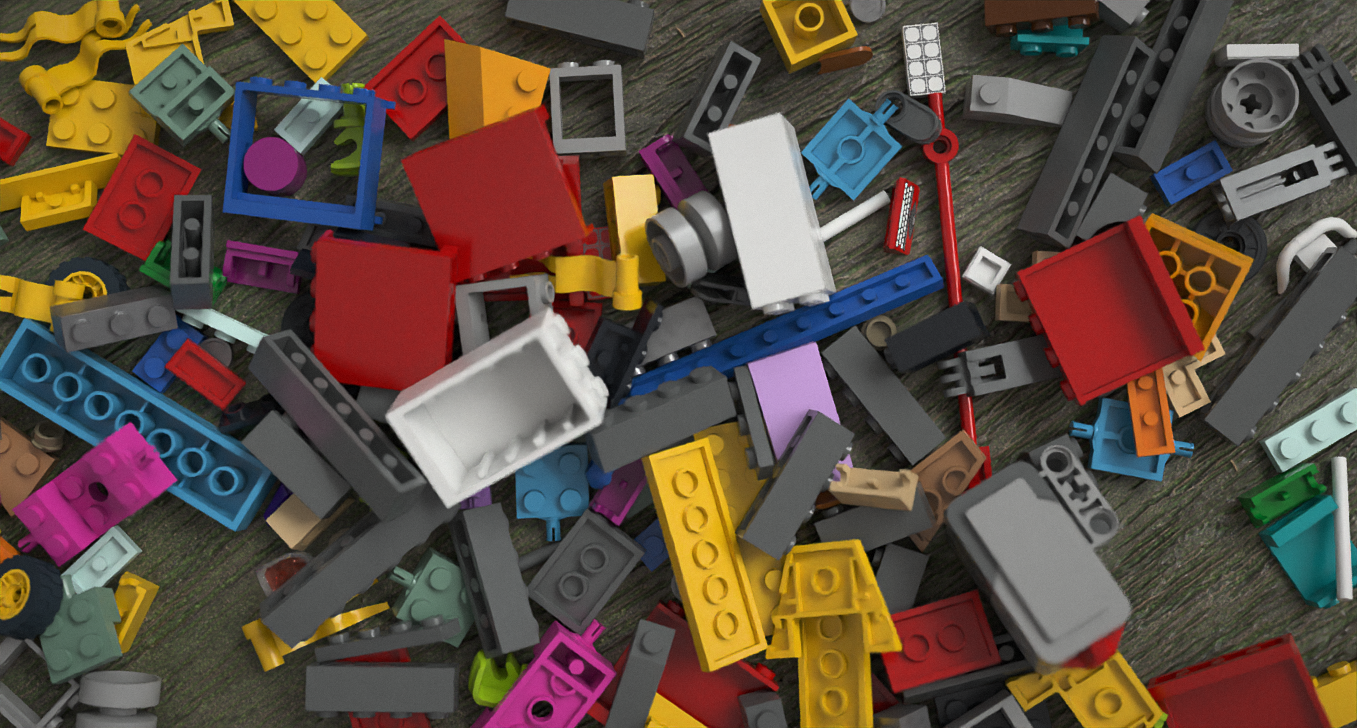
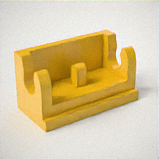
M126 571L121 576L118 582L119 586L114 594L122 621L114 625L122 654L129 651L160 587L129 571Z

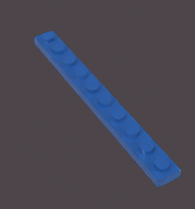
M927 254L829 296V302L810 307L808 305L803 306L795 311L715 343L712 346L632 378V386L628 395L621 399L619 405L624 404L625 400L632 396L645 395L656 390L664 382L677 381L690 375L692 370L698 367L712 366L726 376L727 379L733 377V368L746 366L748 362L812 341H819L944 288L943 279Z

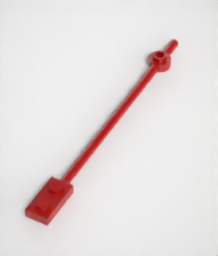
M938 92L928 94L929 108L939 117L942 131L934 142L922 145L921 150L924 158L929 163L935 165L948 304L950 308L963 301L949 162L953 160L958 152L959 142L956 135L945 128L942 93ZM936 142L943 143L946 148L945 152L942 154L936 153L933 150V144ZM968 348L954 353V358H958L957 353L968 351ZM966 393L958 395L961 430L964 429L977 445L973 398L967 397ZM989 446L979 447L986 456V459L962 495L992 476Z

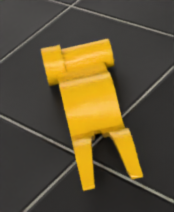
M93 0L85 3L77 12L71 15L61 16L46 11L34 12L28 17L24 28L19 32L10 34L0 33L1 42L20 43L26 40L25 45L19 50L0 53V61L15 62L26 58L32 45L38 40L47 39L64 44L76 43L94 29H96L99 35L106 38L121 36L126 30L124 14L120 11L119 0Z
M137 4L130 9L126 16V30L124 34L131 28L136 14L140 11V7ZM147 19L132 37L122 41L100 40L106 37L99 35L96 29H94L82 38L80 52L74 60L66 64L54 66L48 71L39 65L29 66L21 72L19 82L26 93L36 99L46 114L58 113L64 104L60 95L70 88L82 86L90 82L97 73L99 58L103 53L109 50H126L125 43L145 34L152 26V23Z
M618 254L616 261L605 260L592 255L567 257L550 255L538 260L549 271L556 273V276L548 274V279L556 293L592 291L603 296L613 297L612 306L615 309L636 310L642 307V291L638 289L639 256L636 254ZM533 272V273H526V274H520V275H510V278L524 277V276H531V275H539V274H547V273H545V272Z
M0 275V289L13 293L12 297L0 296V311L12 313L23 318L51 323L49 331L54 332L49 307L83 300L86 285L55 280L54 286H49L16 277Z
M377 578L374 580L372 585L379 582ZM388 602L342 613L334 618L329 617L317 628V631L310 639L299 642L292 649L261 621V618L241 628L246 639H251L263 670L266 672L284 664L285 661L282 656L385 611L390 607Z

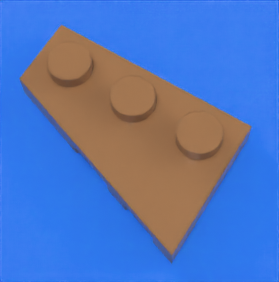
M0 416L2 440H0L1 503L11 518H17L12 509L40 488L60 459L51 452H44L35 448L31 443L32 438Z
M964 429L910 470L912 474L918 475L917 482H921L936 519V523L932 528L909 536L922 553L942 525L943 511L948 508L953 500L962 495L986 459V456Z

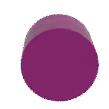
M266 137L256 141L249 147L244 157V171L248 180L269 195L275 197L292 195L303 186L306 180L307 164L304 157L293 146L280 138Z

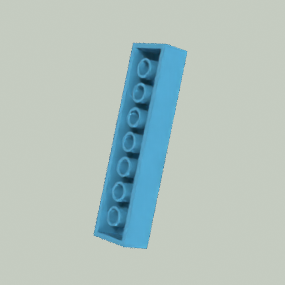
M24 318L0 357V389L95 447L131 422L146 442L155 447L154 452L158 450L159 458L177 479L176 482L166 489L167 491L235 532L248 528L278 478L241 441L228 433L221 434L219 428L159 393L86 348L67 353L56 342L54 332L49 331L50 326L43 321Z

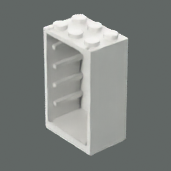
M781 113L708 133L752 308L763 310L764 314H774L776 316L795 311L794 304L796 303L810 307L829 302L828 295L837 292L794 127Z
M550 307L401 391L386 413V418L447 508L601 424L608 400L607 396L609 395L607 387L599 376L594 378L587 367L589 360L584 350L579 345H573L567 335L569 334V328L560 314L554 315Z

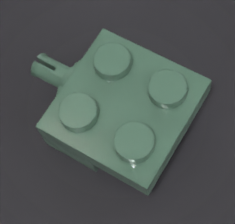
M184 44L180 45L129 91V96L182 147H185L199 133L207 130L214 134L223 145L228 142V139L230 140L231 131L219 118L222 112L234 102L235 90L211 66L206 67Z
M428 546L412 574L398 566L393 568L392 572H388L387 579H391L404 586L391 609L397 618L403 621L411 620L412 625L421 624V619L433 615L442 614L444 620L458 617L461 632L445 640V642L458 648L475 620L459 562Z
M70 574L60 576L63 579L62 592H64L63 599L60 602V610L56 613L55 620L51 625H48L46 631L39 634L52 684H63L123 656L114 626L122 621L112 588L93 587L80 594H76L71 579L72 576Z

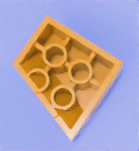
M444 39L449 139L541 105L551 68L483 47Z
M1152 213L1145 225L1204 345L1205 350L1194 354L1201 362L1254 259Z

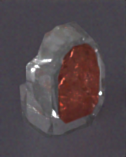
M292 551L255 569L258 581L267 597L270 596L315 557L304 551Z

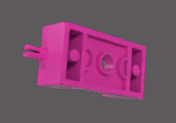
M129 422L12 509L30 531V534L19 540L18 547L21 548L30 542L28 546L21 550L24 553H29L40 544L55 563L61 566L113 526L156 498L176 482L177 479L159 458L158 450L154 452L155 447L149 445L134 425ZM97 482L105 485L108 490V496L99 491Z
M593 619L584 633L579 635L570 632L557 621H554L541 637L540 643L533 647L535 657L496 707L493 710L486 707L470 728H575L617 674L612 663L598 653L593 646V643L606 627L596 619ZM541 700L548 701L552 705V709L547 716L539 718L531 713V709L536 702Z

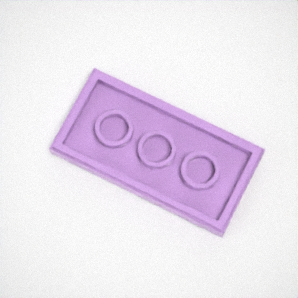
M812 341L746 363L776 463L809 409L819 411L840 424L816 342ZM850 454L843 461L839 460L838 462L853 468ZM835 467L832 472L834 474L833 481L840 482V472Z

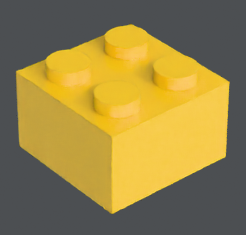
M842 0L761 1L760 13L789 74L817 62L824 54L841 51L853 46L858 36Z

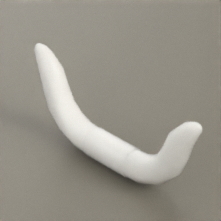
M1328 217L1318 220L1295 236L1280 252L1276 263L1278 294H1282L1286 290L1289 283L1290 264L1300 250L1327 231L1335 230L1345 238H1357V231L1343 219Z

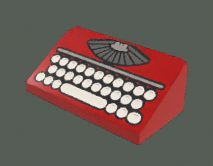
M899 177L893 183L883 244L885 253L904 256L910 254L920 192L919 186L906 178Z

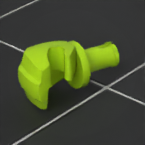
M363 83L341 84L343 93L353 94V88H365ZM343 103L344 116L340 117L339 120H334V128L345 130L335 139L334 143L339 146H345L355 141L357 149L348 157L331 163V173L337 176L354 177L359 176L365 106Z
M479 650L474 657L468 676V687L475 702L478 705L495 708L528 664L522 663L520 666L516 657L511 652L507 654L506 668H500L497 666L494 658L486 660L484 650Z

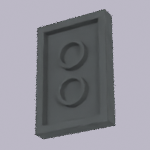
M589 506L527 586L529 597L575 633L582 635L645 554L646 549Z

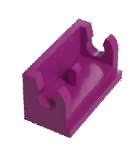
M667 134L640 150L639 157L648 172L654 175V181L659 185L670 206L677 210L680 201L700 191H707L708 193L709 191L705 188L678 144L672 141L673 136Z
M227 240L223 265V276L227 277V282L294 294L300 293L302 276L290 274V267L299 252Z
M642 459L635 460L615 470L612 474L611 482L603 486V490L599 489L589 504L592 509L605 515L618 526L648 481Z

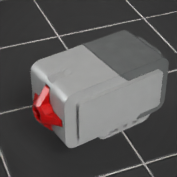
M1061 445L1048 447L1042 453L1038 471L1027 462H1015L949 504L948 508L943 511V522L946 525V539L1036 672L1042 675H1051L1063 668L1092 671L1115 656L1125 622L1131 612L1130 603L1095 552L1113 540L1119 527V520L1069 449ZM1051 459H1059L1065 464L1066 470L1061 473H1054L1048 469L1046 462ZM1073 476L1071 484L1069 485L1067 480H1069V478ZM1073 490L1077 494L1081 492L1085 494L1083 503L1078 498L1074 500L1070 498ZM1095 519L1105 521L1109 526V533L1105 535L1094 533L1091 530L1090 522Z

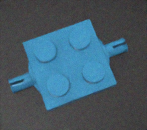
M848 99L804 148L801 154L814 164L819 174L809 186L812 193L820 185L812 195V198L817 200L825 189L832 185L840 188L852 200H855L903 147L888 133L884 125L891 115L899 109L893 104L883 114L892 103L889 99H886L873 115L863 111L852 100Z
M1099 398L1097 415L1092 425L1071 421L1070 428L1083 431L1069 430V436L1089 439L1091 449L1087 468L1162 481L1164 466L1170 454L1136 458L1128 402ZM1169 410L1172 425L1174 410ZM1174 440L1175 453L1173 455L1191 458L1193 455L1192 451L1179 448L1194 449V444Z
M566 442L515 471L517 519L539 518L546 520V541H553V527L555 541H560V520L569 516H582L589 507L588 481L585 476V470L588 466L587 442Z

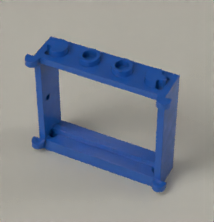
M250 77V83L236 81L223 204L224 213L373 231L374 224H383V217H376L375 209L386 109L395 110L396 102L375 97L376 91L363 88H353V94L341 93V87L319 84L318 90L306 89L307 83L290 80L284 81V87L273 86L272 79L262 77ZM264 94L366 106L356 207L247 193L249 180L244 171V157L253 143L257 95Z

